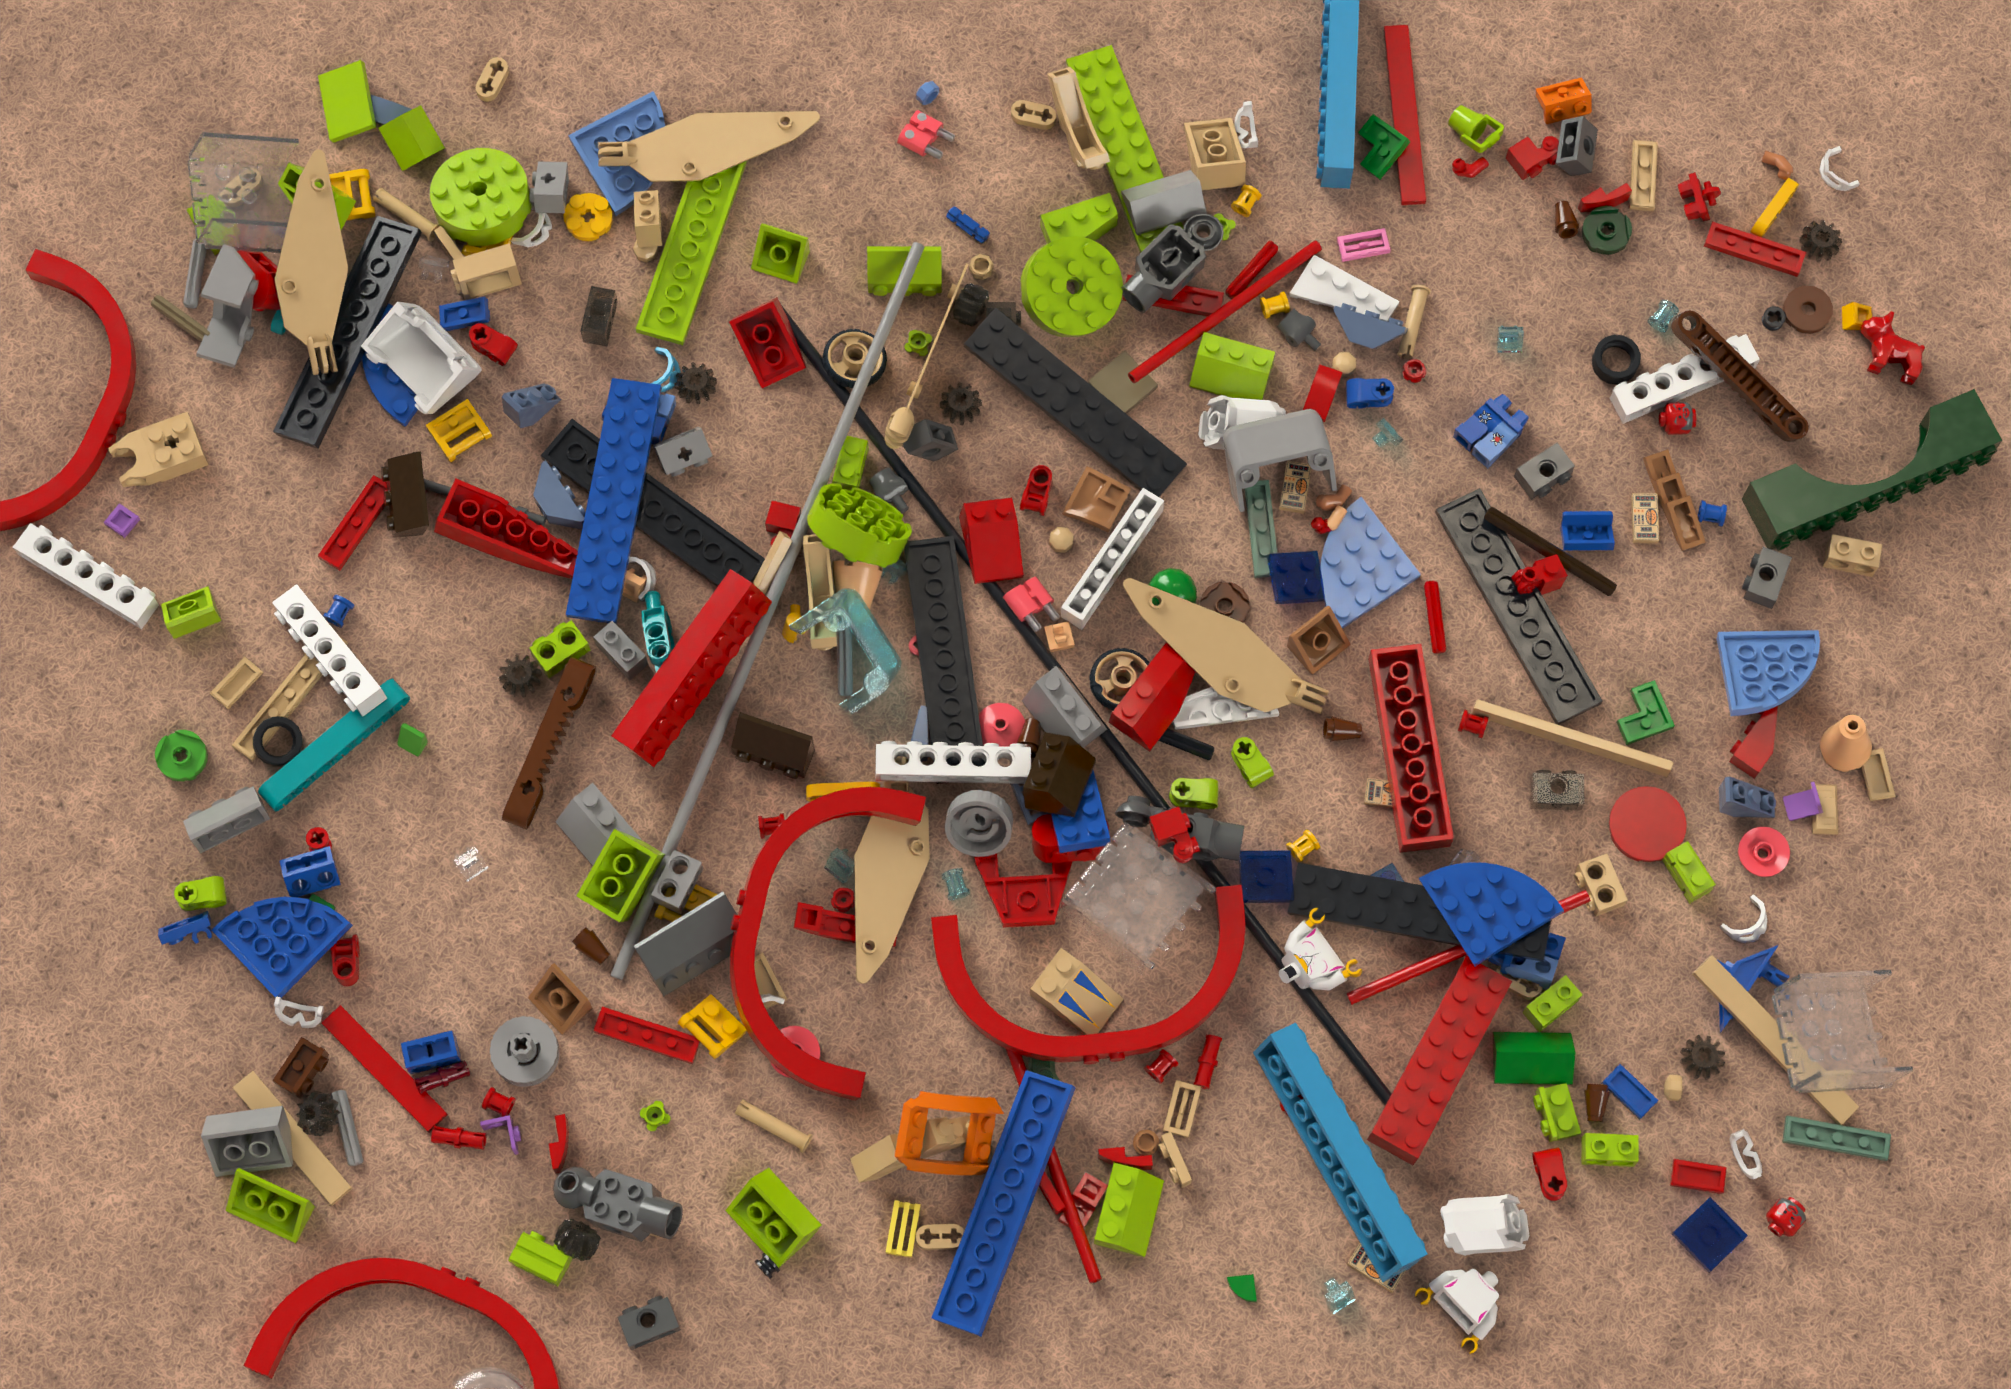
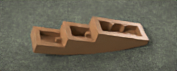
M1667 449L1644 457L1643 461L1655 493L1658 494V500L1681 551L1706 543L1690 495L1687 496L1680 474L1675 471L1669 450Z

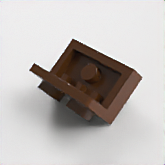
M301 1037L272 1081L300 1099L303 1094L306 1095L313 1087V1079L316 1074L322 1072L327 1066L329 1054L322 1047L319 1048Z

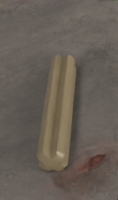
M156 295L151 301L152 307L200 342H202L204 335H210V332L162 296Z

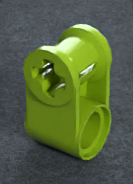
M1241 737L1234 742L1231 751L1232 759L1241 771L1245 780L1248 779L1247 784L1250 788H1254L1274 776L1270 764L1250 738ZM1241 747L1243 750L1248 749L1247 755L1244 752L1239 754V748Z
M1178 778L1172 783L1169 800L1176 807L1215 809L1218 807V780L1212 778ZM1178 789H1183L1185 795L1180 796Z
M211 876L200 880L182 882L174 890L175 899L185 911L217 908L227 904L224 878L221 876ZM186 893H191V895H189V899L185 900L184 898H186Z

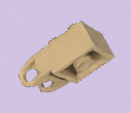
M188 412L128 433L120 441L108 448L113 458L135 457L137 459L135 465L119 478L123 487L164 482L209 465L196 428Z

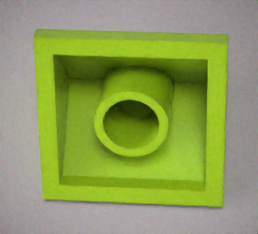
M421 105L378 128L402 171L445 149Z
M762 223L759 229L751 269L797 284L810 252L808 238Z
M209 586L161 604L165 625L174 639L222 621Z

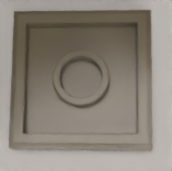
M1123 351L1088 381L1091 386L1126 414L1158 388V384L1149 375H1146L1137 383H1133L1129 379L1128 373L1139 365L1126 351Z

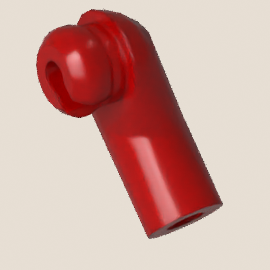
M1480 157L1472 164L1465 163L1464 160L1458 158L1452 163V171L1457 176L1473 178L1486 169L1489 163L1484 157Z

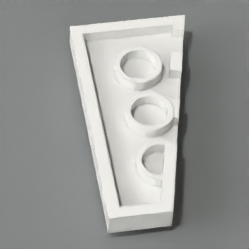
M1313 255L1289 293V297L1301 298L1313 304L1333 307V309L1335 306L1341 307L1342 303L1357 307L1355 312L1365 315L1366 310L1380 314L1379 319L1386 322L1389 321V318H1391L1399 305L1398 300L1316 255Z
M1210 687L1186 696L1180 712L1172 724L1174 729L1178 730L1278 717L1279 712L1278 709L1266 713L1219 695Z

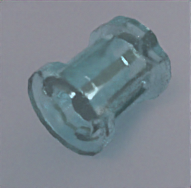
M1661 300L1658 304V310L1647 321L1652 328L1665 333L1668 330V324L1671 319L1678 315L1679 309L1672 302Z
M963 868L951 869L941 874L942 880L946 882L949 892L947 897L950 901L964 898L970 894L963 880Z

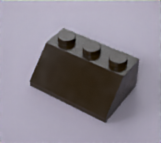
M421 451L389 458L386 460L384 467H381L382 482H386L387 491H384V504L389 506L390 516L386 517L387 529L392 531V538L423 535L429 527Z
M740 712L731 746L732 754L735 755V758L745 763H749L750 760L757 762L761 768L768 771H773L774 768L784 771L783 774L792 779H797L798 776L805 778L815 752L813 736Z
M1045 732L1023 787L1025 808L1075 817L1096 763V758L1070 736Z

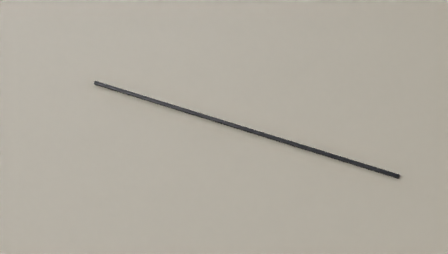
M782 306L799 348L842 404L846 406L850 396L849 391L846 387L837 384L828 376L823 365L822 356ZM859 405L854 417L855 421L896 474L904 480L910 492L945 537L954 536L957 553L971 569L965 541L894 449L886 445L884 436ZM996 581L981 583L1049 671L1055 666L1063 670L1103 722L1107 730L1099 735L1147 799L1151 801L1150 803L1154 807L1164 808V810L1171 808L1027 621L1021 622L1003 599L1005 593ZM1195 859L1215 887L1231 886L1212 860L1203 861ZM1244 903L1246 927L1279 970L1285 967L1281 960L1285 956ZM1295 980L1291 981L1290 984L1381 1102L1386 1105L1392 1093L1311 988L1301 989Z

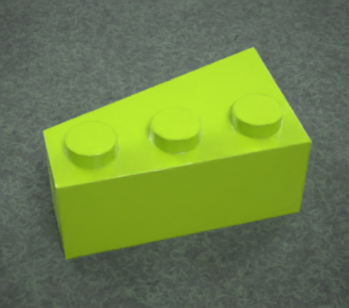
M289 162L278 185L289 201L293 203L297 182L304 167ZM320 182L314 183L317 188L323 187ZM331 185L340 230H342L356 200Z
M1110 193L1040 215V227L1046 243L1068 236H1080L1096 241L1116 227L1118 223V212Z

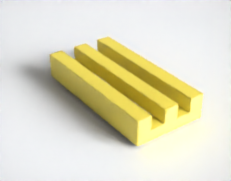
M894 1200L886 1254L912 1258L921 1204H910L909 1202L904 1203ZM899 1208H904L897 1249H892ZM910 1209L914 1210L908 1249L903 1251Z

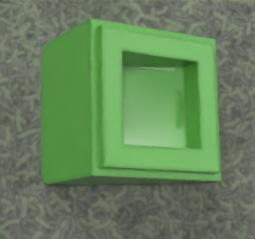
M403 723L400 728L398 746L417 757L420 756L428 743L425 734Z

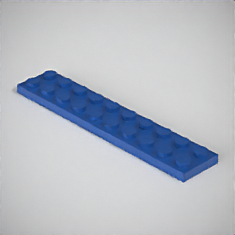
M616 378L611 380L566 609V616L568 618L603 623L613 621L617 624L662 387L659 384Z
M1028 1070L1025 1071L931 1317L933 1320L982 1337L1076 1089L1073 1085Z

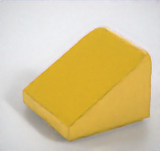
M1856 302L1843 306L1842 329L1860 330L1862 322L1872 317L1871 307Z

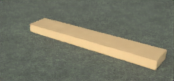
M341 638L342 641L347 645V641ZM332 649L325 651L324 654L329 653ZM306 654L231 745L235 750L252 762L257 755L253 749V736L257 727L264 720L271 717H285L288 719L322 677V673L316 667V664L319 662L315 657L310 660ZM280 726L272 727L264 733L262 738L263 747L267 745L280 729Z
M254 1071L232 1087L251 1110L282 1106ZM284 1108L290 1124L293 1160L331 1206H333L351 1191L352 1187Z

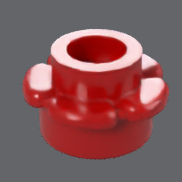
M1412 359L1403 365L1404 371H1402V375L1405 380L1418 383L1426 376V368L1420 360Z
M849 888L836 889L833 892V898H831V905L833 908H837L839 912H848L850 908L855 906L854 892Z

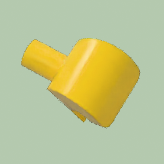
M798 604L790 606V614L787 616L782 629L784 639L794 643L799 632L804 634L809 627V624L800 614V605Z

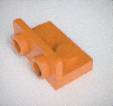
M1582 77L1536 89V98L1544 110V121L1546 124L1587 115L1592 112V94Z

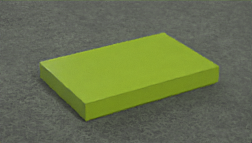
M362 60L318 75L330 141L335 143L376 128L365 63Z

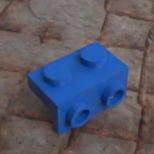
M1563 512L1560 527L1563 551L1614 550L1613 512Z

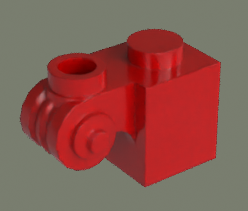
M1527 136L1508 148L1505 159L1522 180L1529 176L1534 178L1542 172V167L1549 163L1551 166L1556 164L1559 140L1556 137L1547 136L1543 139L1541 148H1537Z
M771 501L765 521L766 531L776 534L781 531L791 538L801 515V507ZM777 535L771 539V546L773 545Z
M1556 554L1535 561L1532 567L1519 569L1511 578L1519 594H1529L1537 586L1541 595L1561 589L1568 575Z
M1179 807L1149 817V824L1157 846L1159 847L1171 842L1176 844L1173 849L1175 861L1181 864L1187 863L1192 859L1193 854L1200 851L1195 836L1191 838L1187 829L1191 827L1189 818L1186 813H1181Z

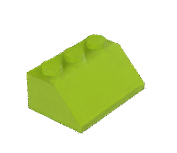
M867 246L868 293H873L876 296H885L893 292L911 246ZM924 246L905 296H910L912 293H922L925 296H934L937 293H942L941 246Z
M1204 332L1189 387L1230 398L1263 400L1274 363L1275 351Z
M614 829L576 897L619 923L627 922L666 854L640 839Z
M1114 1163L1094 1244L1145 1257L1164 1180L1143 1170Z
M770 1168L752 1177L725 1210L754 1243L770 1257L778 1268L802 1248L822 1226Z

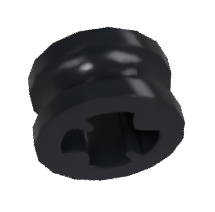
M1776 306L1769 307L1762 316L1763 326L1770 331L1779 330L1785 322V312ZM1777 315V321L1773 323L1769 321L1770 316Z
M765 1253L762 1254L761 1260L754 1261L769 1279L772 1278L773 1272L778 1273L780 1271L777 1265Z

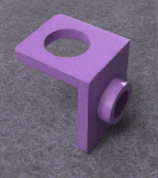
M1811 782L1812 789L1783 797L1789 821L1823 813L1815 782Z
M510 1115L480 1122L483 1130L508 1125L512 1151L515 1155L519 1154L517 1142L521 1141L519 1126H514Z

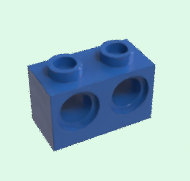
M330 846L279 860L290 897H300L341 885Z
M453 1031L401 1043L405 1066L410 1075L461 1062L457 1038Z

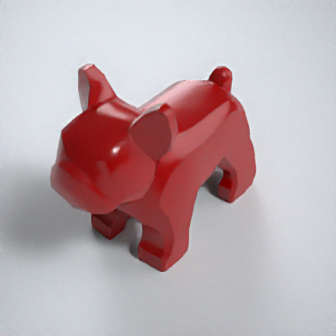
M1892 311L1884 317H1871L1863 321L1860 332L1871 342L1873 361L1870 363L1867 371L1878 375L1886 363H1901L1905 374L1902 375L1900 382L1908 385L1914 384L1922 370V353L1925 346H1919L1917 343L1904 339L1894 333L1892 329L1894 312Z

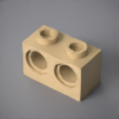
M658 190L634 192V219L638 248L662 246L661 208Z
M1832 534L1826 544L1823 567L1873 577L1879 568L1882 544Z
M1608 854L1578 864L1574 878L1578 887H1583L1590 897L1591 902L1586 903L1589 911H1593L1597 917L1625 906L1628 899ZM1588 871H1597L1600 875V878H1590L1588 875ZM1598 894H1607L1610 897V902L1604 903L1600 901Z

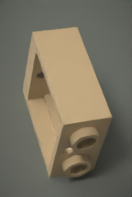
M510 243L452 260L455 269L450 270L457 293H463L465 300L522 284Z

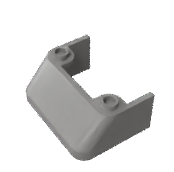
M225 244L222 246L201 292V297L214 301L213 317L207 328L210 335H204L196 356L235 368L246 341L250 342L254 333V327H251L253 297L257 291L259 281L255 280L254 272L236 249Z
M1306 409L1231 426L1224 432L1223 443L1230 491L1240 512L1245 511L1242 489L1252 487L1258 482L1260 477L1259 467L1307 456L1309 466L1315 471H1322L1331 490H1337L1333 455L1323 421L1317 411Z

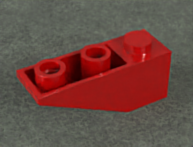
M1778 706L1759 712L1758 714L1761 717L1757 723L1752 720L1745 729L1744 733L1747 736L1744 741L1737 740L1730 750L1733 756L1729 762L1753 779L1756 778L1773 754Z

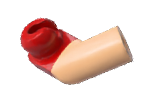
M1337 505L1329 518L1323 520L1321 517H1315L1311 522V527L1319 534L1336 530L1345 517L1347 510Z

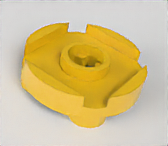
M593 193L572 196L563 214L564 223L568 231L576 239L582 241L599 239L600 236L610 230L613 223L612 209L607 199ZM587 212H591L595 216L589 222H585V219L582 217Z

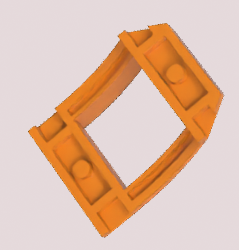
M920 1091L916 1099L910 1098L903 1104L895 1157L899 1162L904 1163L907 1166V1170L945 1175H983L988 1171L990 1165L988 1164V1159L991 1151L990 1147L996 1114H1004L994 1097L983 1098ZM929 1108L971 1113L963 1161L920 1158Z

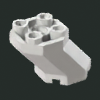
M1221 395L1210 399L1207 404L1211 406L1209 411H1203L1201 414L1198 435L1200 439L1206 441L1204 442L1206 447L1224 450L1223 435L1229 427L1284 415L1286 411L1284 408L1279 407L1276 402L1269 400L1230 398Z
M1506 1194L1492 1197L1449 1200L1447 1205L1442 1206L1440 1210L1445 1225L1444 1242L1446 1246L1453 1248L1455 1253L1464 1256L1525 1249L1526 1245L1522 1243L1529 1238V1228L1524 1209L1519 1210L1516 1205L1520 1203L1518 1197Z

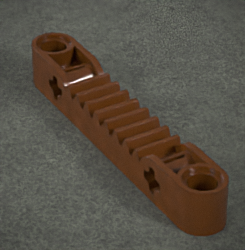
M1689 310L1674 317L1671 323L1674 335L1696 356L1703 359L1704 363L1709 364L1710 369L1716 371L1717 375L1723 378L1724 382L1730 385L1733 391L1738 392V396L1745 399L1747 405L1753 407V411L1757 412L1761 420L1775 434L1787 442L1796 441L1806 436L1809 429L1807 420L1697 312ZM1684 318L1691 323L1690 330H1686L1683 327L1682 321ZM1790 422L1796 425V434L1790 432Z
M573 657L568 661L504 808L503 821L526 830L529 828L543 798L544 790L540 783H546V779L542 774L550 773L549 768L546 766L547 764H554V760L550 755H558L559 752L554 746H562V742L558 737L566 736V732L562 727H570V723L566 718H574L572 711H576L582 706L593 682L596 666ZM572 692L575 697L566 700L564 696L570 695ZM531 786L534 788L533 792L529 791L526 793L524 791L525 788H530Z

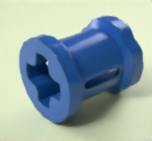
M1701 500L1698 511L1699 522L1718 523V526L1722 527L1726 517L1727 505L1717 506L1707 504L1706 501Z
M334 595V602L329 611L324 613L323 617L328 623L342 628L344 625L343 620L349 610L354 608V604L342 596Z

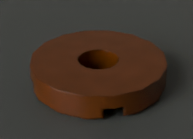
M1804 285L1795 288L1788 294L1783 304V311L1786 315L1785 321L1790 327L1792 326L1800 333L1813 334L1821 331L1829 323L1833 315V305L1830 297L1823 290L1815 286ZM1801 306H1812L1814 313L1811 315L1803 313Z
M1217 582L1209 586L1202 594L1200 606L1244 623L1248 618L1250 602L1244 589L1237 584ZM1222 600L1229 601L1232 608L1227 612H1223L1218 608V603Z

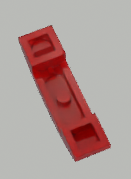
M797 903L794 929L821 937L856 943L855 915L825 910L822 906ZM897 936L892 947L896 946Z

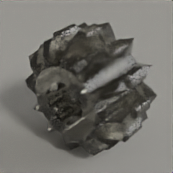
M1823 219L1820 221V224L1813 221L1809 226L1804 227L1799 243L1803 244L1801 247L1802 251H1809L1808 259L1814 255L1818 263L1822 257L1828 261L1832 255L1838 254L1842 239L1839 238L1840 230H1833L1834 223L1827 226Z
M970 283L965 285L954 304V319L958 320L961 324L971 327L975 326L981 320L983 313H985L989 292L977 284Z
M692 362L690 369L683 365V373L676 374L678 381L675 382V389L679 390L678 396L680 398L686 397L688 404L695 399L696 404L699 405L701 403L700 398L709 402V394H715L716 392L714 386L717 384V379L713 377V370H706L704 363L697 368L696 364ZM696 381L698 384L700 381V384L695 386V383L692 385V382Z
M959 382L956 389L949 385L948 392H943L941 395L943 401L940 402V408L944 409L942 412L943 417H950L952 424L957 419H959V423L962 426L964 425V419L972 423L974 421L973 415L979 416L980 414L978 407L982 406V400L978 398L979 392L977 390L971 391L972 386L970 384L962 388V383ZM961 401V404H963V402H965V405H964V406H960V403H959V405H957L956 402Z
M516 654L514 657L515 661L513 662L506 658L505 662L508 667H500L499 670L503 675L499 676V681L504 684L502 688L505 692L511 690V696H517L520 691L521 696L525 698L527 695L526 690L534 694L536 691L533 685H541V680L538 677L542 676V671L537 669L538 662L536 660L530 662L528 655L521 660L519 655ZM521 672H524V674H525V677H524V678H523L522 676H520V673H521ZM518 674L521 679H517L516 675Z
M1697 1035L1695 1042L1690 1039L1687 1040V1048H1682L1680 1051L1685 1056L1680 1060V1063L1683 1065L1689 1064L1685 1072L1688 1074L1693 1069L1695 1071V1079H1698L1701 1073L1705 1080H1708L1711 1074L1717 1076L1720 1072L1718 1067H1723L1725 1064L1720 1059L1725 1055V1051H1717L1720 1042L1717 1041L1712 1045L1710 1043L1711 1036H1707L1703 1042L1702 1037ZM1704 1053L1707 1055V1058L1701 1062L1698 1057Z
M318 1091L303 1096V1103L297 1104L300 1108L299 1113L295 1114V1116L300 1118L297 1126L303 1128L304 1133L319 1137L325 1136V1133L333 1132V1125L339 1124L336 1120V1116L341 1113L336 1110L339 1102L333 1100V1096L329 1093Z
M574 1219L564 1220L559 1226L553 1242L558 1250L563 1251L565 1255L571 1256L572 1259L577 1258L580 1261L590 1260L595 1255L601 1238L597 1231L591 1229L589 1225L584 1224L582 1221L577 1222Z

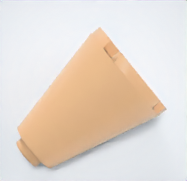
M844 560L833 561L838 620L850 621L852 623V630H858L859 626H864L883 573V567L858 561L848 563V565H844Z
M1845 716L1829 727L1821 738L1820 750L1823 759L1833 769L1847 772L1861 768L1869 760L1872 752V743L1866 725L1859 716Z

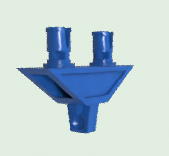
M1778 945L1738 960L1735 964L1726 961L1724 964L1717 960L1747 991L1750 990L1756 979L1760 977L1768 980L1781 990L1785 984L1784 982L1790 977L1770 964L1771 961L1769 959ZM1719 1003L1721 1033L1729 1020H1733L1734 1017Z

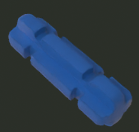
M953 206L950 208L946 215L947 219L953 223L957 222L956 225L970 236L974 235V239L980 243H984L990 235L988 230L984 227L980 228V224L965 213L962 215V211L957 207Z

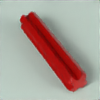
M1268 241L1226 288L1225 294L1230 299H1233L1243 292L1274 257L1279 247L1274 242Z
M1437 581L1425 582L1424 590L1432 652L1439 654L1446 651L1439 586Z

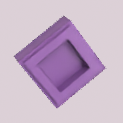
M119 503L104 521V524L125 538L140 518Z

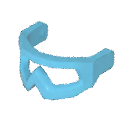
M656 347L654 350L656 353L668 357L666 372L657 381L652 382V384L661 385L670 376V382L662 387V393L672 389L677 384V377L681 376V371L677 360L668 349Z

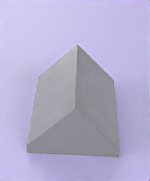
M1191 170L1121 191L1137 235L1160 229L1170 224L1173 225L1186 221L1196 214L1207 213L1200 180Z

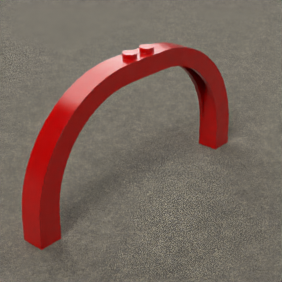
M38 249L34 250L25 269L30 279L70 293L94 311L105 326L109 338L111 368L104 395L74 456L57 475L39 488L16 498L0 501V531L34 523L54 513L80 493L99 469L109 450L108 448L116 443L115 434L118 428L123 427L126 421V410L135 385L136 352L129 325L117 302L109 291L85 269L61 257Z
M858 787L835 791L805 804L783 821L766 840L751 866L744 890H739L736 904L740 905L738 915L734 914L731 923V930L735 931L730 952L731 989L736 1008L749 1036L767 1059L784 1074L814 1090L856 1101L861 1098L866 1072L824 1062L807 1054L786 1038L772 1021L764 1007L756 982L755 948L772 875L781 857L795 840L810 829L833 819L848 816H874L917 826L921 822L926 800L924 796L883 787Z
M1242 886L1215 887L1214 894L1219 928L1218 951L1212 970L1201 989L1179 1011L1162 1021L1146 1027L1078 1036H1052L1024 1029L1008 1021L981 997L966 971L960 947L957 915L931 917L938 969L950 998L961 1014L981 1034L1005 1049L1042 1061H1083V1064L1099 1063V1059L1109 1058L1111 1062L1123 1061L1125 1056L1152 1052L1181 1040L1203 1024L1221 1004L1237 974L1244 946L1245 910Z
M370 1258L347 1262L321 1272L301 1284L275 1308L266 1320L243 1365L251 1371L272 1379L292 1337L302 1323L321 1305L346 1291L358 1287L392 1283L426 1290L490 1318L511 1335L523 1352L531 1371L534 1389H561L555 1364L546 1345L526 1318L512 1305L497 1295L479 1287L481 1283L472 1278L466 1277L465 1280L455 1277L456 1272L448 1268L442 1267L441 1270L418 1262L397 1258Z

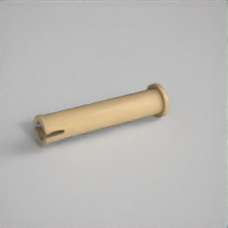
M379 188L375 194L379 197L374 196V202H377L409 225L419 228L422 234L427 236L428 241L431 242L436 238L434 230L440 227L439 224L432 223L385 191V189Z
M1413 285L1411 288L1413 294L1405 327L1408 330L1407 333L1402 335L1397 353L1399 357H1402L1404 354L1405 359L1413 358L1427 295L1431 293V290L1423 285Z
M744 1099L740 1102L741 1106L738 1105L735 1112L736 1115L800 1149L801 1153L805 1152L813 1137L812 1134L807 1135L746 1102Z

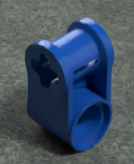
M1353 378L1346 381L1348 408L1356 409L1357 406L1358 409L1386 407L1393 400L1394 386L1388 379ZM1384 390V393L1386 395L1381 396V393L1379 391Z

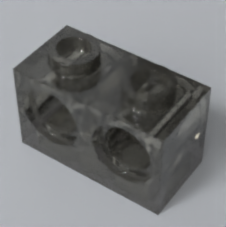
M591 286L580 330L584 343L608 346L618 304L615 290Z

